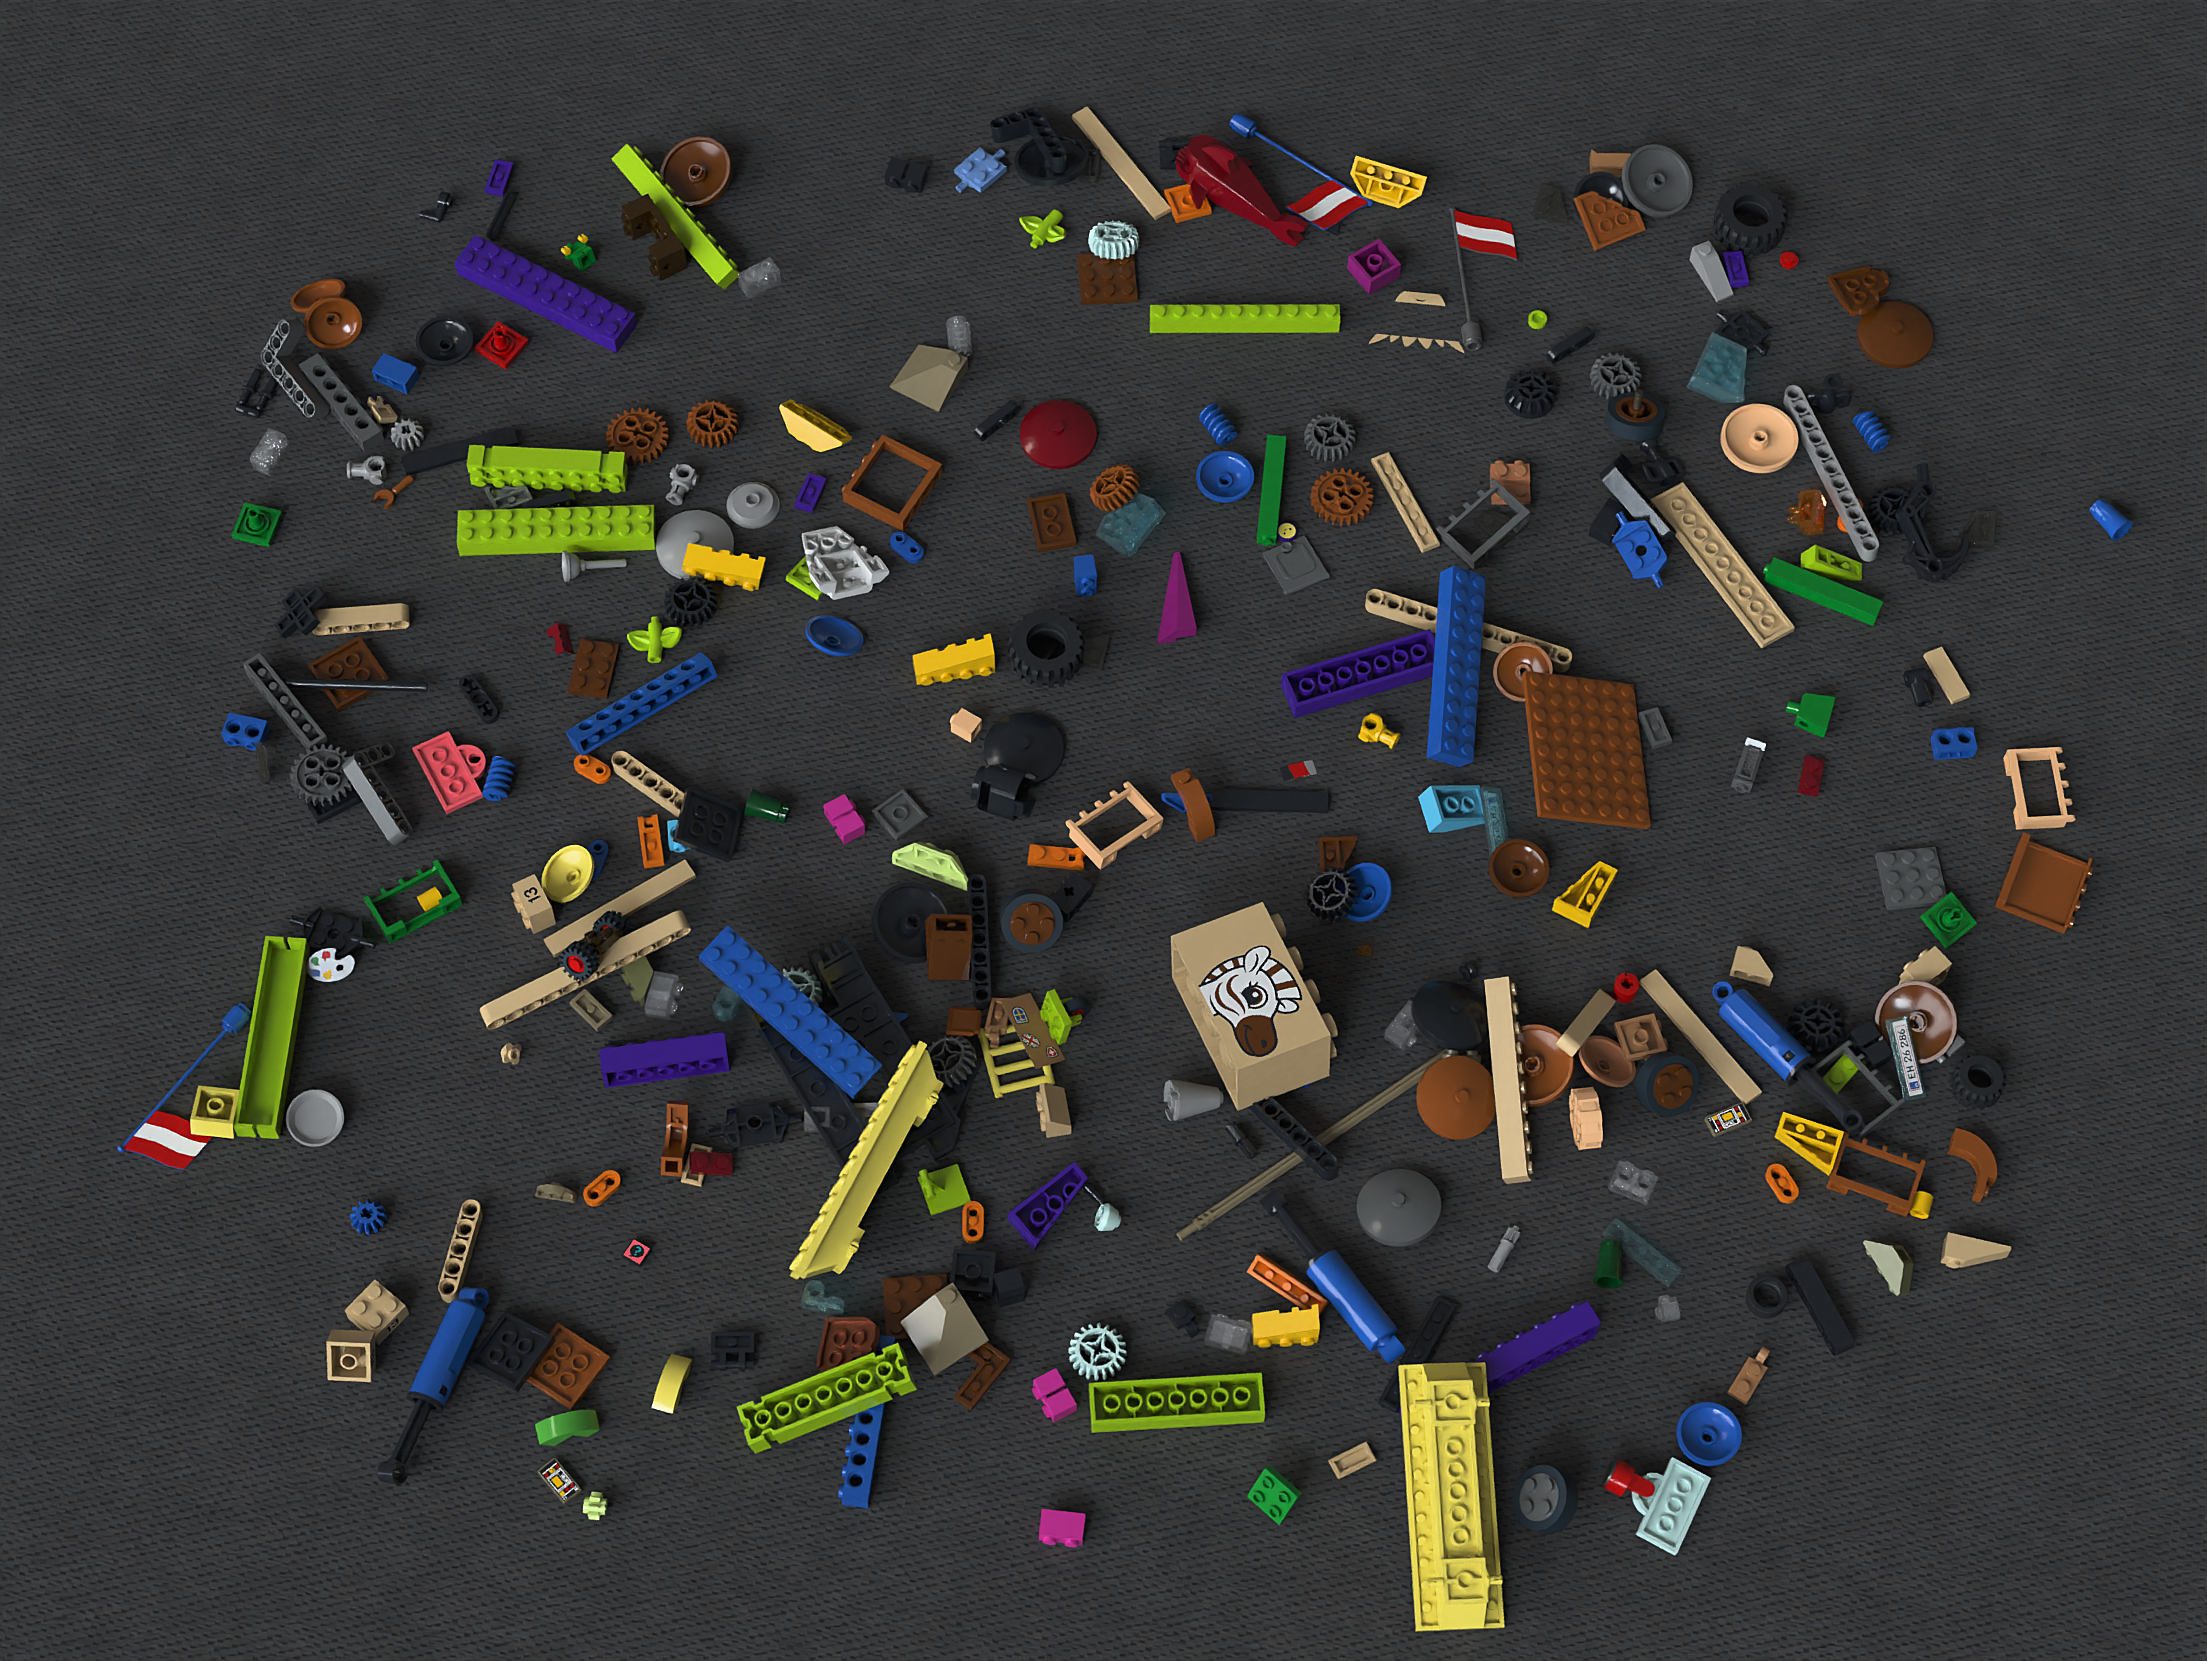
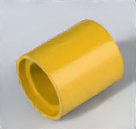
M434 886L417 896V899L424 911L427 912L439 905L438 900L442 899V896Z
M1917 1191L1911 1205L1910 1214L1921 1219L1928 1218L1933 1196L1927 1192Z

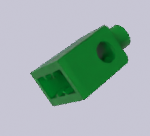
M1804 693L1800 703L1789 700L1785 712L1797 715L1794 723L1795 726L1824 738L1836 697Z

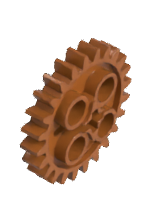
M639 407L638 412L631 408V413L623 410V416L617 414L618 420L611 419L612 425H608V431H606V442L609 451L625 452L626 464L632 460L634 465H636L637 461L644 465V460L646 459L651 463L652 456L658 459L657 453L663 454V448H667L666 441H669L668 428H666V422H662V416L657 417L655 411L650 414L648 408L645 412H642L641 407Z
M1344 468L1341 469V472H1337L1334 469L1333 474L1326 471V477L1320 475L1319 480H1315L1310 499H1312L1311 506H1315L1314 512H1319V518L1325 516V522L1332 520V525L1339 522L1342 527L1343 522L1350 526L1353 520L1357 524L1358 517L1363 520L1365 514H1369V508H1372L1374 497L1372 495L1373 489L1369 488L1370 482H1365L1364 476L1358 478L1359 472L1353 475L1351 474V469L1347 473L1344 472Z

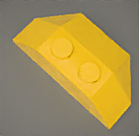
M1359 156L1355 157L1350 173L1362 196L1396 208H1401L1420 197L1427 179L1425 176Z
M792 399L779 406L788 432L795 436L797 440L811 446L815 451L822 452L839 447L852 439V436L849 435L845 428L803 404H797Z

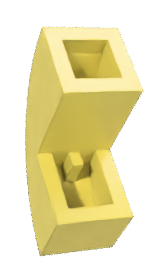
M675 1354L670 1355L660 1377L652 1408L669 1413L675 1411L679 1404L683 1382L689 1376L692 1359Z

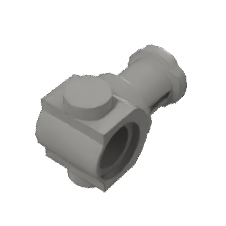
M379 455L369 457L367 460H364V463L348 461L347 477H364V479H369L375 485L384 483L387 477L384 457Z
M677 464L670 473V478L673 479L671 482L672 489L666 495V499L674 505H681L684 493L691 490L693 486H697L699 481V475L695 473V469H692L687 464Z

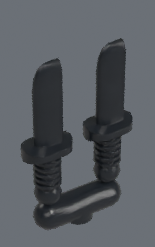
M255 368L247 385L242 386L241 389L244 392L239 399V404L234 408L236 412L246 417H260V411L263 410L268 399H273L271 393L278 382L272 375L264 391L259 393L261 398L256 405V409L244 406L249 396L256 392L254 387L261 375V370Z

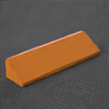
M1262 1253L1257 1254L1247 1271L1303 1310L1312 1309L1311 1305L1318 1304L1319 1316L1330 1302L1321 1292Z

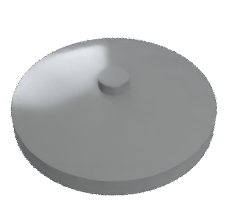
M702 510L685 511L673 516L661 527L656 538V552L660 564L668 573L679 579L683 577L685 580H688L690 576L685 571H682L688 543L712 547L715 549V552L728 550L734 553V538L728 524L719 516ZM701 575L691 576L692 580H695L697 577H699L700 580L705 579L704 576Z

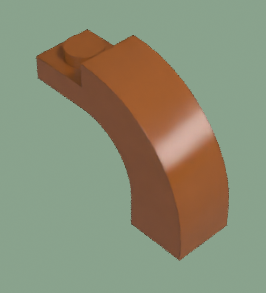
M1190 768L1172 774L1171 780L1184 803L1188 816V827L1196 842L1214 836L1215 825L1212 812L1199 780L1195 779Z
M668 1100L666 1137L661 1155V1175L682 1177L689 1139V1101Z
M1955 1128L1947 1154L1961 1157L1973 1166L1976 1173V1183L1972 1201L1980 1203L1983 1196L1987 1197L1989 1187L1993 1186L1996 1181V1160L1991 1149L1982 1139L1971 1132Z

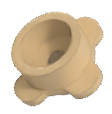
M507 1043L501 1050L502 1061L504 1063L512 1062L514 1065L518 1064L522 1050L521 1045Z

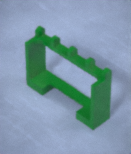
M438 859L432 862L434 867L422 873L420 868L417 869V877L405 883L402 878L398 879L400 884L398 887L388 892L381 888L380 892L382 895L377 898L370 899L369 896L363 898L390 944L463 906L459 894ZM439 873L451 894L438 900V906L406 923L400 920L386 927L375 906Z

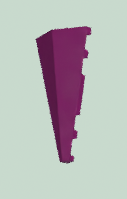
M1180 551L1174 553L1157 640L1158 644L1176 642V639L1181 637L1196 636L1197 628Z

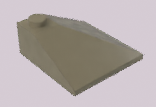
M918 345L890 385V388L940 412L968 371V358L952 350Z
M954 1283L934 1294L900 1322L934 1376L989 1341Z

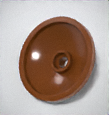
M339 279L319 280L299 289L292 296L290 303L295 311L306 314L310 306L321 298L328 296L343 297L346 292V286Z
M328 296L319 299L310 306L304 318V328L308 338L315 345L325 349H337L349 345L357 338L362 327V317L357 306L352 301L340 296Z
M1518 642L1507 646L1497 656L1493 667V676L1496 686L1501 693L1512 700L1524 702L1523 679L1520 670L1526 668L1527 671L1553 674V666L1548 654L1542 648L1532 643Z

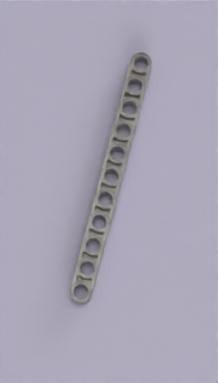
M1790 385L1785 390L1783 401L1786 411L1796 426L1798 435L1859 556L1864 561H1873L1877 557L1879 541L1802 389L1796 385Z

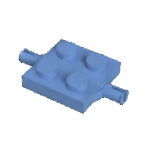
M982 148L977 149L954 169V173L962 179V182L955 187L956 190L961 193L966 187H971L982 193L1007 172L1006 166L999 162L1005 156V152L1000 149L997 153L991 155Z

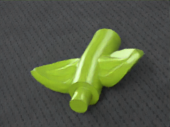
M1052 210L1044 220L1035 216H1025L1019 219L1023 228L1028 233L1033 234V241L1030 245L1035 249L1038 245H1043L1045 240L1052 243L1067 236L1064 228L1056 226L1063 219L1062 214L1057 210Z
M652 617L651 623L648 624V631H632L627 634V639L636 650L648 651V662L659 663L661 662L663 648L674 647L681 638L682 629L679 627H669L662 631L659 617Z

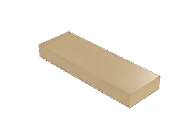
M1939 647L1924 653V659L1950 703L1954 704L1969 698V691L1944 649Z

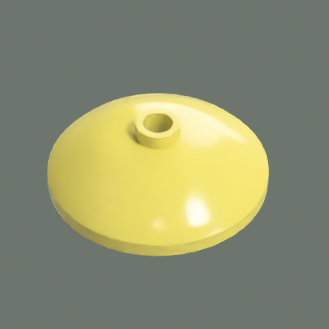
M579 845L566 846L557 851L546 864L542 874V889L545 895L555 902L563 903L571 901L582 894L590 884L594 873V860L591 853Z

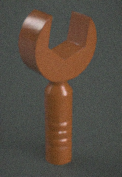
M408 475L393 487L391 491L385 489L378 491L374 496L375 504L380 498L388 500L384 505L385 510L391 508L395 502L394 495H397L414 481L413 478Z

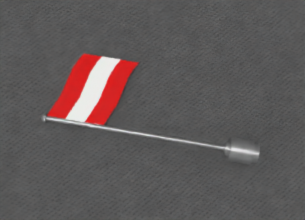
M1454 207L1449 208V213H1451L1468 321L1461 327V332L1466 349L1475 351L1481 347L1482 336L1480 325L1471 321L1460 248L1481 254L1503 256L1517 261L1511 223L1497 218L1466 214L1456 211Z

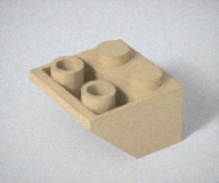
M1044 1083L1039 1084V1092H1036L1037 1111L1040 1112L1041 1131L1046 1132V1138L1071 1134V1122L1064 1088Z

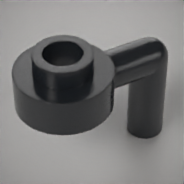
M441 191L437 202L436 214L421 210L419 217L438 223L441 222L444 212L452 206L453 198L450 193Z

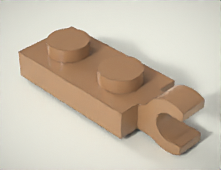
M1011 998L991 999L985 1025L986 1034H989V1040H991L990 1048H998L1000 1034L1007 1033L1010 1019L1001 1001Z
M1762 1347L1755 1360L1751 1357L1747 1359L1727 1394L1745 1405L1747 1404L1768 1369L1763 1363L1770 1350Z

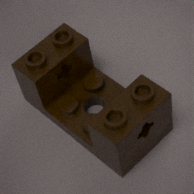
M649 194L621 206L623 213L621 219L624 223L622 227L627 236L630 235L634 241L652 232L653 237L656 240H660L648 247L650 254L648 259L651 263L649 268L653 276L657 275L659 280L662 281L687 269L684 246Z

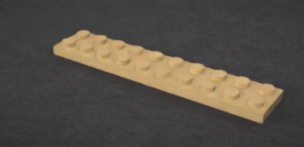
M1683 482L1651 499V502L1675 528L1676 538L1761 649L1794 631V625Z

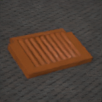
M950 1007L946 1035L974 1036V1034H980L982 1011L977 1010V1008Z

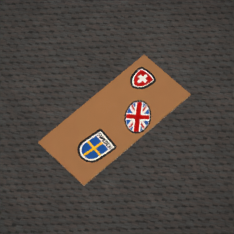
M1031 993L1001 1001L1036 1069L1065 1060L1055 1039L1051 1037L1046 1022L1042 1020L1040 1010Z

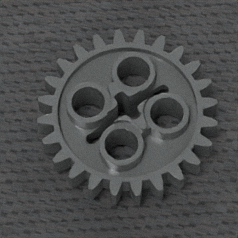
M322 744L321 749L314 745V751L311 752L309 749H306V755L300 753L301 760L295 759L294 763L296 766H291L293 773L290 774L292 780L290 782L292 787H294L295 794H298L300 799L305 798L307 804L313 800L314 806L318 802L325 806L326 801L333 805V799L340 802L339 796L347 797L346 790H353L350 785L351 782L342 768L343 763L350 758L346 751L341 753L340 747L334 750L333 745L326 749L324 744ZM332 782H337L335 785H329ZM312 783H317L315 786H309Z

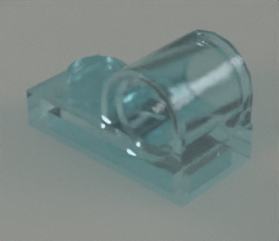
M812 1280L806 1284L801 1299L802 1309L844 1316L845 1301L834 1296L825 1298V1287L818 1280ZM814 1290L820 1291L818 1296L810 1295Z

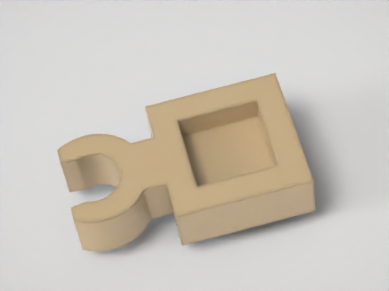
M377 396L376 401L372 397L368 398L367 405L371 408L370 412L379 424L396 422L398 416L389 404H383L382 397Z

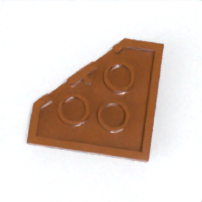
M1594 191L1574 198L1594 251L1646 230L1639 212L1625 208L1622 204L1606 199Z

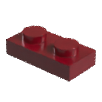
M1805 755L1797 793L1814 797L1818 796L1825 759Z
M691 1151L689 1153V1174L731 1176L733 1174L732 1154Z

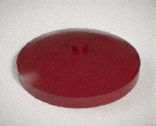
M1054 400L1041 403L1031 409L1021 423L1020 442L1025 454L1032 461L1046 468L1066 469L1074 467L1089 457L1096 444L1097 431L1093 418L1084 408L1072 402Z

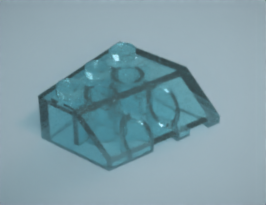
M1712 332L1686 387L1720 403L1744 402L1747 348Z
M1140 493L1134 494V499H1130L1128 504L1123 505V508L1119 507L1117 511L1112 510L1109 514L1104 515L1095 534L1114 550L1128 557H1132L1137 552L1140 545L1148 538L1149 534L1166 514L1155 499Z

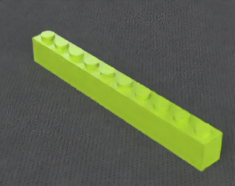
M626 144L612 158L613 162L642 196L649 194L682 244L714 282L721 288L726 289L740 275L736 269L738 265L731 258L728 260L726 257L727 252L721 246L717 247L715 244L717 240L710 233L707 234L704 231L706 227L699 220L696 222L694 219L695 214L689 208L685 209L683 206L685 204L678 195L674 196V189L668 183H663V176L658 171L654 172L652 170V163L648 159L641 157L643 154L641 150L636 146L632 147Z
M1340 304L1150 305V333H1339Z

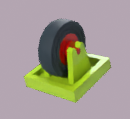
M1055 989L1047 991L1040 1015L1042 1020L1047 1022L1051 1037L1060 1045L1066 1042L1071 1027L1080 1024L1081 1019L1089 1014L1091 1005L1085 997L1074 999L1070 997L1060 1000Z

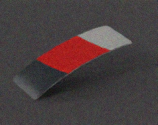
M1312 760L1280 768L1284 782L1317 774Z

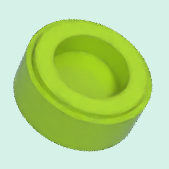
M1540 310L1532 311L1528 317V324L1534 329H1542L1547 324V315Z

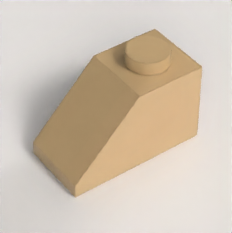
M1747 946L1737 947L1730 976L1770 986L1773 973L1759 952Z

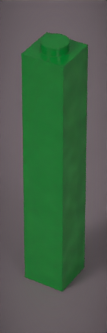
M1267 435L1256 543L1264 546L1276 545L1286 436Z
M1775 557L1771 564H1766L1763 574L1766 575L1764 582L1874 626L1884 602Z

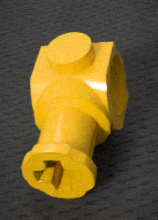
M1370 713V715L1363 719L1358 737L1364 742L1381 741L1389 745L1390 749H1393L1398 743L1401 734L1388 730L1386 728L1387 725L1382 722L1383 719L1380 715ZM1367 726H1372L1374 729H1368Z

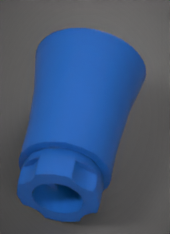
M2104 499L2097 500L2089 510L2094 519L2108 533L2112 541H2117L2125 536L2133 526V521L2122 515Z

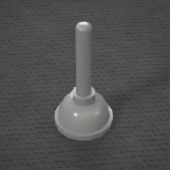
M567 550L562 552V572L565 582L576 578L580 571H585V569L627 566L626 559L584 561V559L579 560L576 554L568 553Z

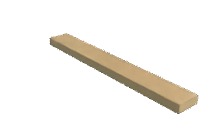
M1088 106L1072 114L1074 122L1155 220L1171 212L1170 206Z
M683 860L544 939V942L555 958L571 943L582 940L585 933L593 930L594 922L607 911L611 912L614 910L616 914L618 912L622 913V918L624 916L628 917L695 879L696 875L687 861Z
M1656 969L1640 980L1641 986L1745 1106L1761 1095L1762 1091Z

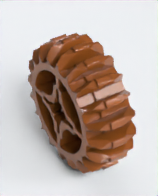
M715 399L712 402L705 400V404L699 402L698 407L693 406L692 412H689L686 421L687 431L697 444L702 442L703 447L709 444L711 449L713 444H717L720 448V443L723 442L727 445V439L733 440V435H736L737 428L739 427L738 415L735 413L734 408H730L729 403L723 404L722 400L717 403Z
M1120 463L1117 466L1114 464L1112 468L1107 467L1105 472H1101V475L1096 477L1097 480L1092 483L1093 487L1090 488V496L1096 507L1103 512L1117 511L1119 507L1123 508L1124 504H1128L1130 499H1134L1133 495L1138 493L1137 489L1140 487V479L1136 471L1127 464L1123 465Z

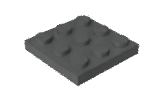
M1936 847L1878 852L1875 854L1887 910L1933 906L1947 895Z

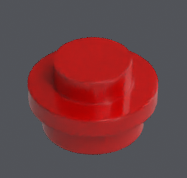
M1788 251L1781 255L1780 263L1785 269H1793L1798 265L1799 258L1795 253Z

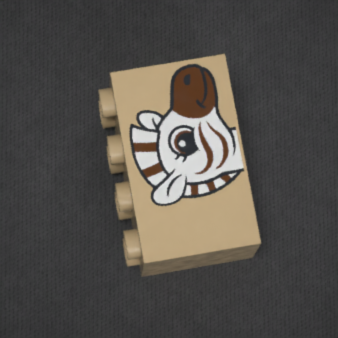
M1263 902L1171 936L1173 981L1237 1111L1253 1105L1254 1102L1262 1101L1264 1098L1267 1100L1269 1096L1275 1097L1328 1077L1330 1059L1337 1056L1332 1040L1333 1037L1338 1035L1335 1022L1330 1013L1320 1015L1315 1005L1320 1003V995L1314 981L1310 979L1303 982L1298 972L1303 970L1301 956L1295 946L1286 948L1281 939L1286 937L1284 923L1278 913L1270 916Z

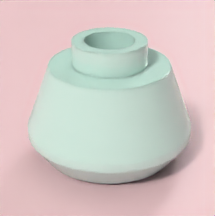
M1109 1203L1101 1205L1095 1217L1096 1228L1099 1231H1110L1115 1227L1117 1228L1121 1221L1119 1211Z

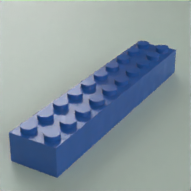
M1452 566L1440 572L1427 758L1462 767L1474 761L1486 576Z
M728 925L699 955V960L852 1099L882 1069V1064Z

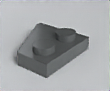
M502 486V490H491L490 487H484L493 509H520L521 504L533 500L527 486Z

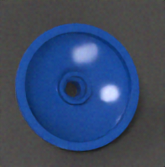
M1219 451L1206 456L1200 462L1196 472V482L1200 491L1209 499L1230 503L1242 499L1250 492L1254 483V471L1248 460L1240 454L1230 451Z
M820 615L813 617L808 621L805 628V633L810 643L818 650L832 656L845 657L859 652L863 645V636L859 629L847 620L836 616Z
M1361 863L1353 866L1348 872L1356 879L1355 883L1359 886V889L1356 891L1359 892L1360 896L1355 898L1358 904H1352L1354 911H1347V918L1355 922L1371 921L1380 916L1388 907L1393 892L1392 881L1389 874L1376 864ZM1342 882L1341 892L1345 894L1346 887L1345 883Z
M1702 1402L1689 1407L1681 1415L1676 1428V1437L1679 1447L1689 1459L1701 1465L1717 1466L1728 1462L1737 1453L1741 1445L1742 1431L1737 1418L1730 1410L1716 1403ZM1703 1436H1709L1711 1440L1707 1442L1703 1439Z

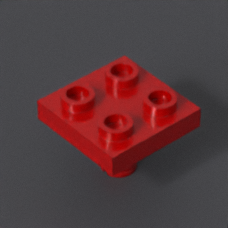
M498 321L476 345L475 351L506 370L529 344V340Z

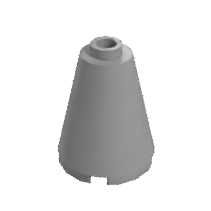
M1174 1079L1168 1080L1164 1087V1102L1168 1103L1169 1109L1165 1108V1113L1169 1121H1177L1217 1109L1223 1103V1093L1219 1091L1218 1087Z

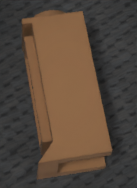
M1591 149L1589 158L1590 174L1594 172H1608L1616 177H1622L1623 166L1631 153H1596Z

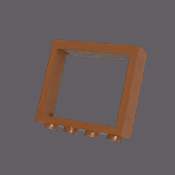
M882 435L879 440L873 443L871 452L864 456L859 469L854 470L850 482L843 486V502L904 531L943 474L942 464ZM884 449L928 470V473L900 514L855 493V490Z

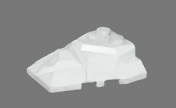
M838 526L802 533L810 578L820 591L828 594L833 600L868 593L872 590L873 583L881 582L889 574L888 568L878 556H870L867 553V548L864 546L859 548L854 544V538Z

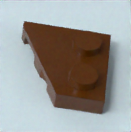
M1357 836L1318 838L1321 874H1323L1324 868L1330 871L1331 867H1335L1336 870L1338 868L1345 869L1357 843Z

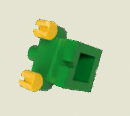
M584 234L578 236L579 241L576 243H568L564 246L565 248H561L565 258L571 260L581 272L596 262L593 250L588 243V237Z

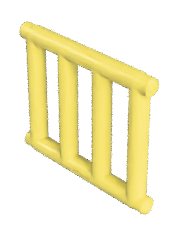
M1012 1024L1008 1025L1006 1034L1016 1032ZM984 1028L980 1029L978 1037L995 1098L1002 1097L1004 1093L1037 1086L1042 1083L1055 1084L1051 1065L1043 1067L1045 1074L1043 1076L1000 1086L998 1075L1034 1067L1031 1059L995 1067L994 1056L1023 1050L1025 1047L1022 1042H1016L990 1049L987 1039L989 1034H986Z

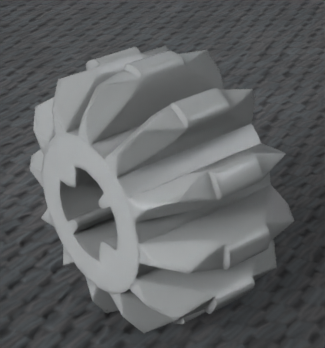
M402 418L401 423L395 422V427L391 428V439L397 448L402 447L406 451L410 447L413 451L414 445L420 447V441H424V430L417 420L413 422L409 418L408 421H405Z

